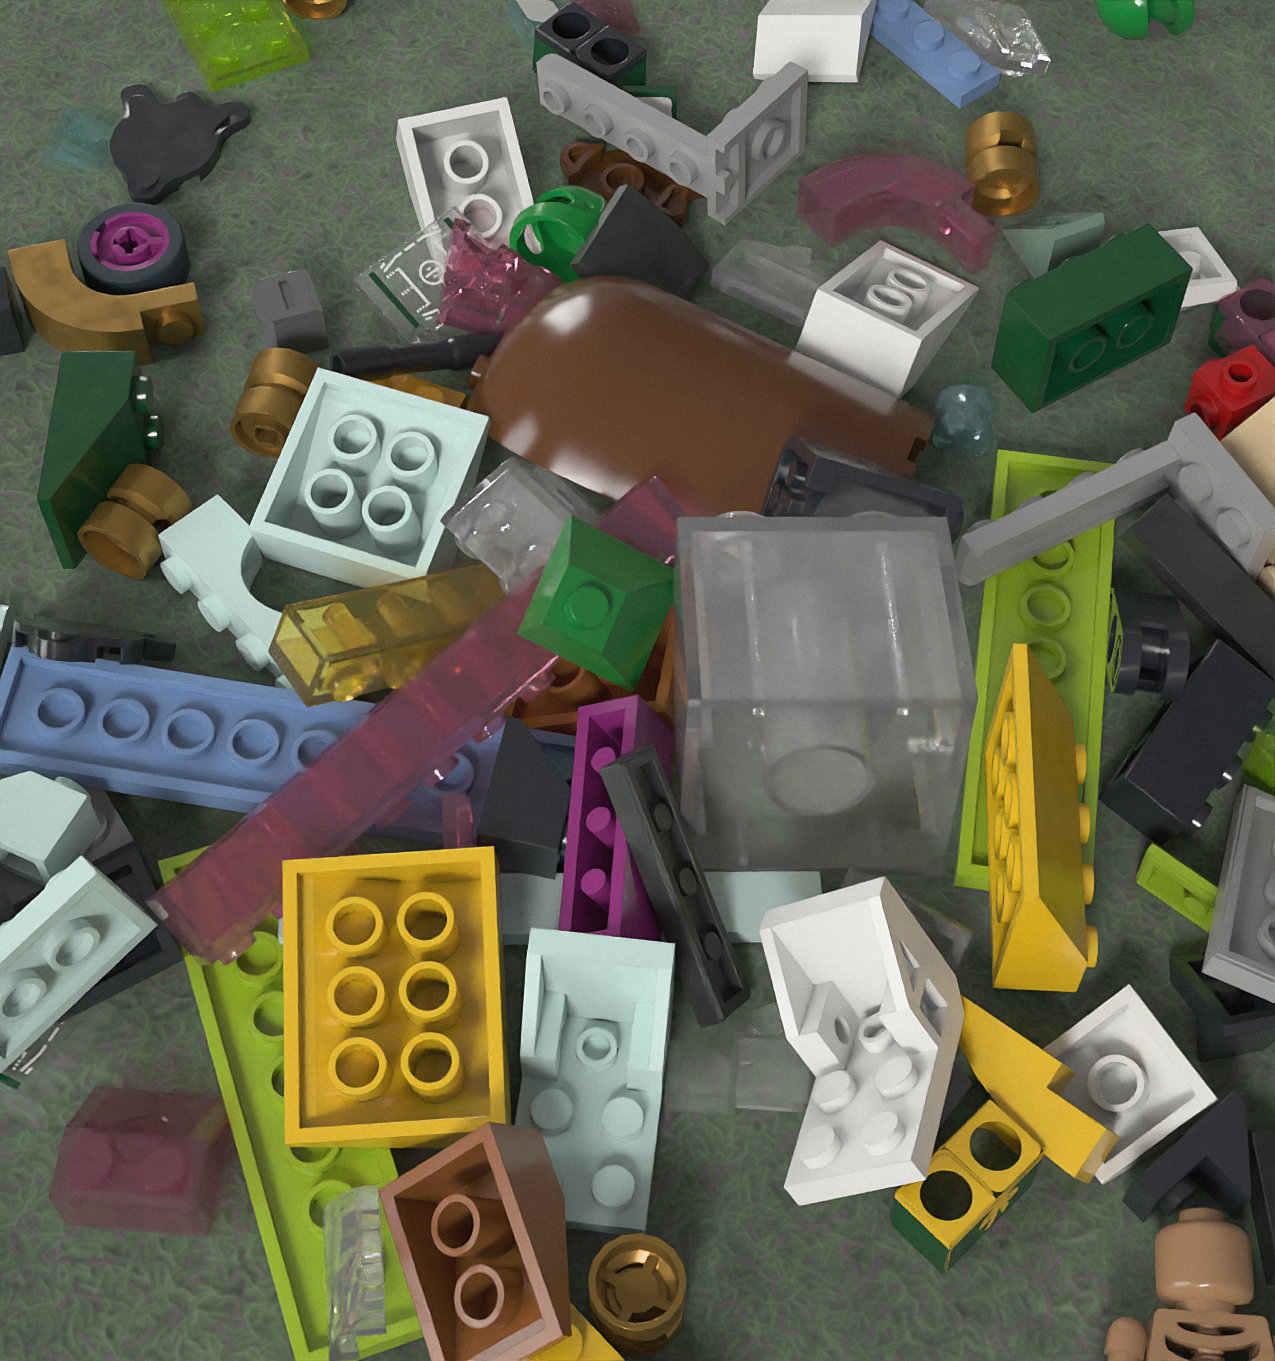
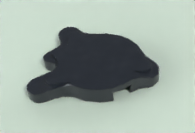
M128 85L122 89L120 95L126 113L113 131L110 140V152L114 166L116 165L123 174L124 181L128 185L131 200L135 203L156 205L169 194L179 191L178 183L187 181L198 174L200 181H202L213 171L220 159L221 148L225 141L251 123L250 110L244 103L235 101L211 106L193 92L181 93L175 101L163 104L159 103L146 85Z
M34 615V618L14 619L11 640L14 647L28 645L27 649H29V652L36 654L37 657L63 662L95 663L96 658H103L104 653L120 655V665L138 664L141 661H172L176 650L175 642L155 639V634L121 629L105 624L75 622L42 615Z

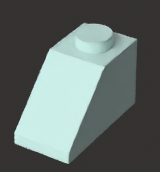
M32 771L1 779L0 867L45 887L54 875L67 869L78 857L84 855L101 829V825L90 802V794L82 786L68 778L57 777L53 781Z

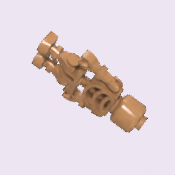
M1191 1208L1179 1212V1222L1171 1223L1160 1229L1154 1239L1156 1295L1162 1304L1171 1309H1157L1148 1320L1145 1329L1138 1320L1132 1317L1116 1319L1109 1327L1106 1335L1104 1354L1108 1356L1107 1361H1225V1357H1233L1245 1352L1249 1354V1361H1275V1335L1271 1338L1268 1322L1265 1317L1236 1314L1237 1311L1247 1307L1253 1301L1254 1296L1252 1242L1250 1236L1240 1227L1224 1222V1213L1219 1210ZM1174 1353L1190 1356L1192 1358L1190 1360H1187Z

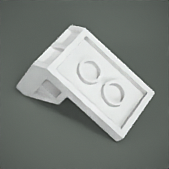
M885 876L766 910L759 933L786 1038L816 1076L784 1188L796 1203L801 1206L926 1180L965 1017L956 975Z

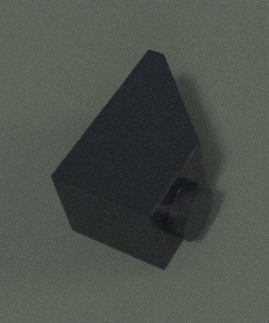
M507 716L477 830L476 847L494 846L501 869L555 880L560 857L565 856L571 788L520 718Z

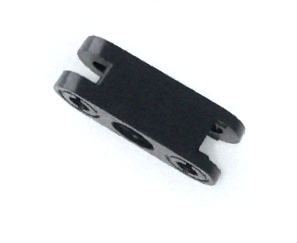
M1112 587L1110 590L1106 668L1111 692L1131 696L1135 691L1155 693L1160 700L1179 702L1187 680L1190 640L1177 596Z

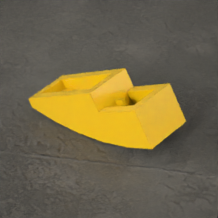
M960 994L965 1017L958 1044L976 1077L999 1108L1045 1150L1044 1155L1075 1179L1089 1184L1120 1136L1061 1096L1076 1074L1074 1070Z

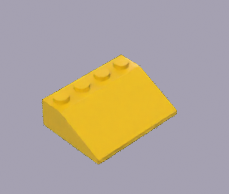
M1013 643L984 746L993 988L1076 992L1086 967L1094 968L1098 955L1096 926L1086 925L1085 904L1090 905L1093 899L1094 871L1091 863H1082L1081 843L1086 844L1089 838L1090 809L1088 803H1078L1077 784H1083L1085 780L1086 748L1085 745L1075 744L1073 717L1027 644Z
M494 846L282 860L285 1145L287 1147L443 1149L487 1122L511 1125L501 872Z

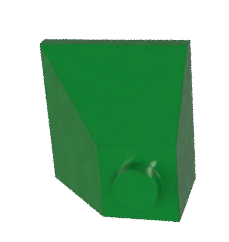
M570 515L563 525L517 631V635L629 692L635 691L684 574Z

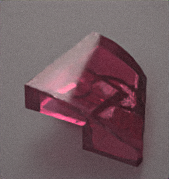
M455 218L447 249L436 323L475 333L498 332L503 338L509 327L525 309L549 291L562 285V278L542 266L528 263L517 251L503 243L497 250L488 248L468 236L472 224Z

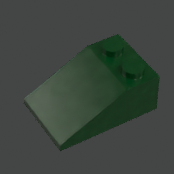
M62 351L37 502L63 569H75L87 554L79 541L77 532L100 502L110 501L107 493L127 466L135 463L151 466L152 451L161 450L163 447V418L161 414H153L152 380L150 376H142L135 351Z

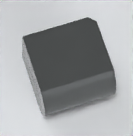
M298 269L262 278L256 282L252 291V302L264 349L274 347L286 348L306 354L329 348L323 310L308 270Z

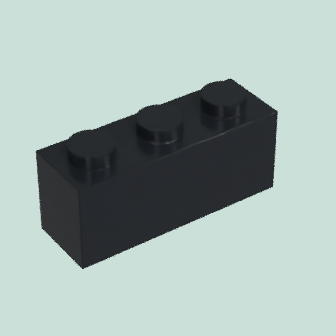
M1217 639L1189 662L1187 680L1181 700L1179 702L1163 700L1098 795V800L1145 837L1159 845H1163L1179 833H1183L1187 837L1191 836L1200 828L1212 811L1213 806L1206 802L1213 789L1220 790L1241 767L1243 759L1237 755V752L1243 743L1247 742L1249 744L1254 741L1271 721L1273 713L1266 708L1275 696V682L1223 641Z

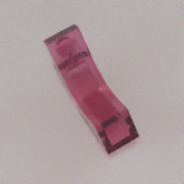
M886 153L858 155L830 163L799 180L796 216L831 249L869 228L890 225L907 227L930 237L966 271L974 275L989 266L996 231L984 215L975 212L971 208L975 189L971 182L953 170L922 158Z

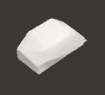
M1198 227L1158 232L1193 268L1180 311L1198 304L1229 302L1243 294L1236 278Z

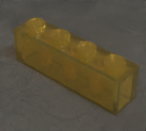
M496 561L285 605L268 653L307 708L333 701L345 702L361 694L389 687L401 688L413 681L441 674L453 675L465 668L490 662L501 663L509 660L520 651L524 644V638L517 635V631L529 603Z

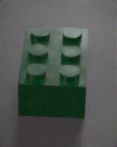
M1147 223L1127 234L1120 233L1113 236L1103 246L1080 257L1073 256L1066 259L1056 269L1033 280H1023L1006 293L991 368L1028 410L1034 413L1169 344L1193 268Z

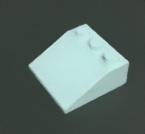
M318 367L248 530L267 559L434 610L457 554L491 424L490 418Z

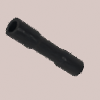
M498 332L451 336L445 340L397 346L378 344L334 349L330 356V369L332 372L367 382L387 380L397 375L439 370L455 372L472 370L481 354L491 357L502 336Z

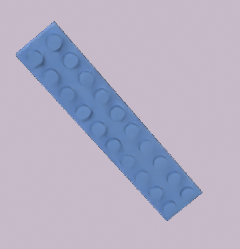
M11 645L0 678V773L17 775L32 771L53 781L57 777H65L83 787L458 848L476 847L477 830L505 724L141 665H120L119 662L96 658L95 663L55 661L37 657L36 654L30 653L27 647H14L13 645ZM528 728L571 788L576 736ZM561 856L559 864L564 865L565 856Z

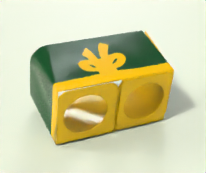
M989 1099L932 1155L927 1174L928 1177L934 1172L947 1170L962 1176L972 1191V1204L968 1212L961 1218L952 1221L933 1217L922 1205L920 1188L923 1181L904 1184L895 1191L890 1210L891 1223L912 1246L943 1274L949 1249L950 1254L946 1272L1031 1187L1045 1150ZM976 1128H985L993 1132L1020 1157L1017 1163L1003 1171H993L981 1166L974 1159L970 1151V1138ZM992 1190L995 1192H1004L996 1199L993 1196Z

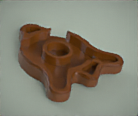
M572 142L565 146L560 154V167L568 179V185L592 190L600 194L607 203L610 202L619 186L629 185L659 207L679 227L686 223L689 203L696 199L705 198L687 186L677 184L671 177L648 164L633 159L623 150L604 152V143Z

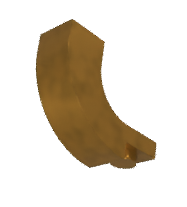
M65 239L8 250L12 274L30 323L47 343L61 352L135 351L140 366L153 364L150 346L162 343L177 345L188 341L191 337L206 334L194 282L134 295H107L86 287L77 279Z

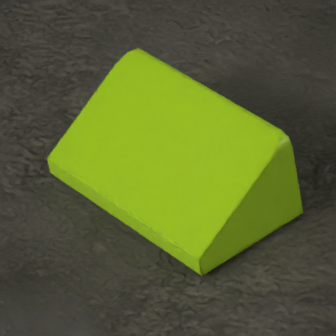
M1152 843L1147 849L1135 877L1137 879L1136 883L1210 933L1218 885L1161 846Z

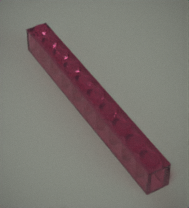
M657 476L634 486L590 523L595 528L677 571H681L690 563L692 558L686 551L703 537L699 529ZM548 560L145 901L199 965H212L218 959L224 966L230 964L247 951L257 940L251 932L254 927L270 913L277 920L283 917L282 860L356 855L361 848L354 841L373 824L379 830H382L394 822L410 807V802L405 798L410 791L423 780L430 787L443 779L460 763V760L454 754L471 738L477 744H480L491 737L506 723L507 717L502 712L519 696L525 703L530 701L556 679L550 669L563 658L517 635V631Z

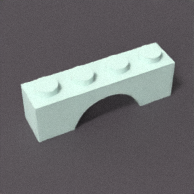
M218 494L158 535L165 561L160 563V567L169 583L181 594L190 590L199 599L198 607L207 622L218 632L228 628L238 638L236 646L246 662L256 671L266 667L277 678L275 680L276 688L352 699L379 679L373 646L334 608L311 614H287L264 606L250 594L252 582L263 565L261 552L248 530L250 525Z

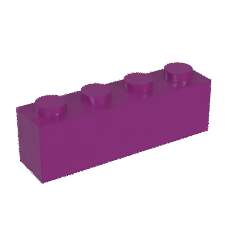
M638 694L579 707L559 931L661 942L662 929L599 771L600 768L632 749L652 743L671 788L674 732Z

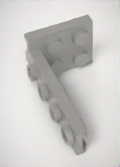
M557 54L545 55L536 62L541 105L545 106L551 113L561 115L584 128L592 136L601 138L625 151L633 159L644 162L671 177L677 184L687 186L707 198L708 216L723 225H726L805 152L808 70L791 61L773 77L766 78L760 84L757 91L742 105L730 110L723 121L707 136Z
M1194 412L1174 422L1168 440L1145 451L1142 448L1131 450L1122 456L1115 465L1096 474L1091 471L1082 473L1071 480L1064 489L1044 498L1041 495L1033 496L1021 503L1014 512L993 522L986 519L975 523L961 536L952 572L962 584L968 586L976 585L1150 501H1153L1155 504L1167 493L1256 583L1275 545V508Z

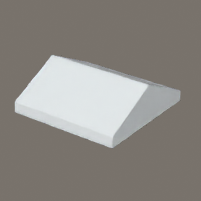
M769 0L758 16L753 68L754 78L765 80L766 78L773 77L791 61L808 70V82H858L876 0Z
M1130 984L1043 1049L1076 1072L1061 1096L1120 1136L1095 1174L1103 1185L1172 1143L1219 1101Z

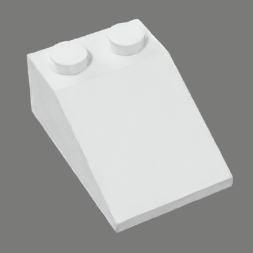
M507 97L398 119L396 141L409 193L422 233L426 235L439 229L442 230L424 238L431 260L439 262L445 269V278L442 282L465 277L434 243L437 239H439L437 242L450 257H454L453 260L466 275L470 274L467 277L477 275L478 272L480 274L488 273L485 267L443 221L447 217L451 219L495 271L520 266L512 255L509 246V235L514 219L521 211L534 205ZM529 224L524 232L525 242L532 253L540 254V243L534 235L531 224ZM432 263L434 269L439 268L435 272L438 275L437 280L439 281L443 275L442 269L439 265Z
M880 240L817 289L795 350L900 399L916 384L977 295L979 287Z

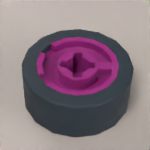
M135 202L113 206L95 215L82 228L76 244L86 286L96 292L107 295H134L183 285L186 283L191 269L181 224L170 212L151 204Z

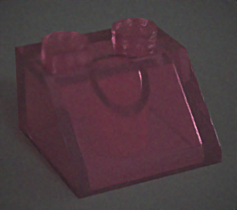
M95 1086L64 1129L48 1197L65 1224L208 1238L231 1126L223 1097Z

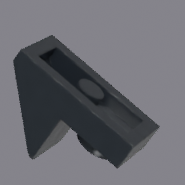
M1206 951L1169 958L1171 984L1196 1015L1197 1057L1201 1063L1263 1051L1275 1041V1003L1202 973Z
M1235 1090L1134 1180L1123 1203L1143 1223L1159 1208H1162L1169 1217L1172 1216L1194 1196L1200 1187L1234 1220H1237L1251 1199L1245 1100Z

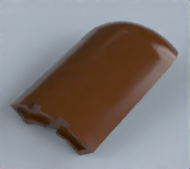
M594 276L565 283L537 299L509 327L491 357L483 354L479 356L467 383V386L474 390L466 410L488 416L491 421L488 436L504 447L557 475L741 560L744 559L778 457L785 442L791 435L827 445L913 477L918 466L914 462L919 451L924 449L936 415L665 290L640 280L619 276Z

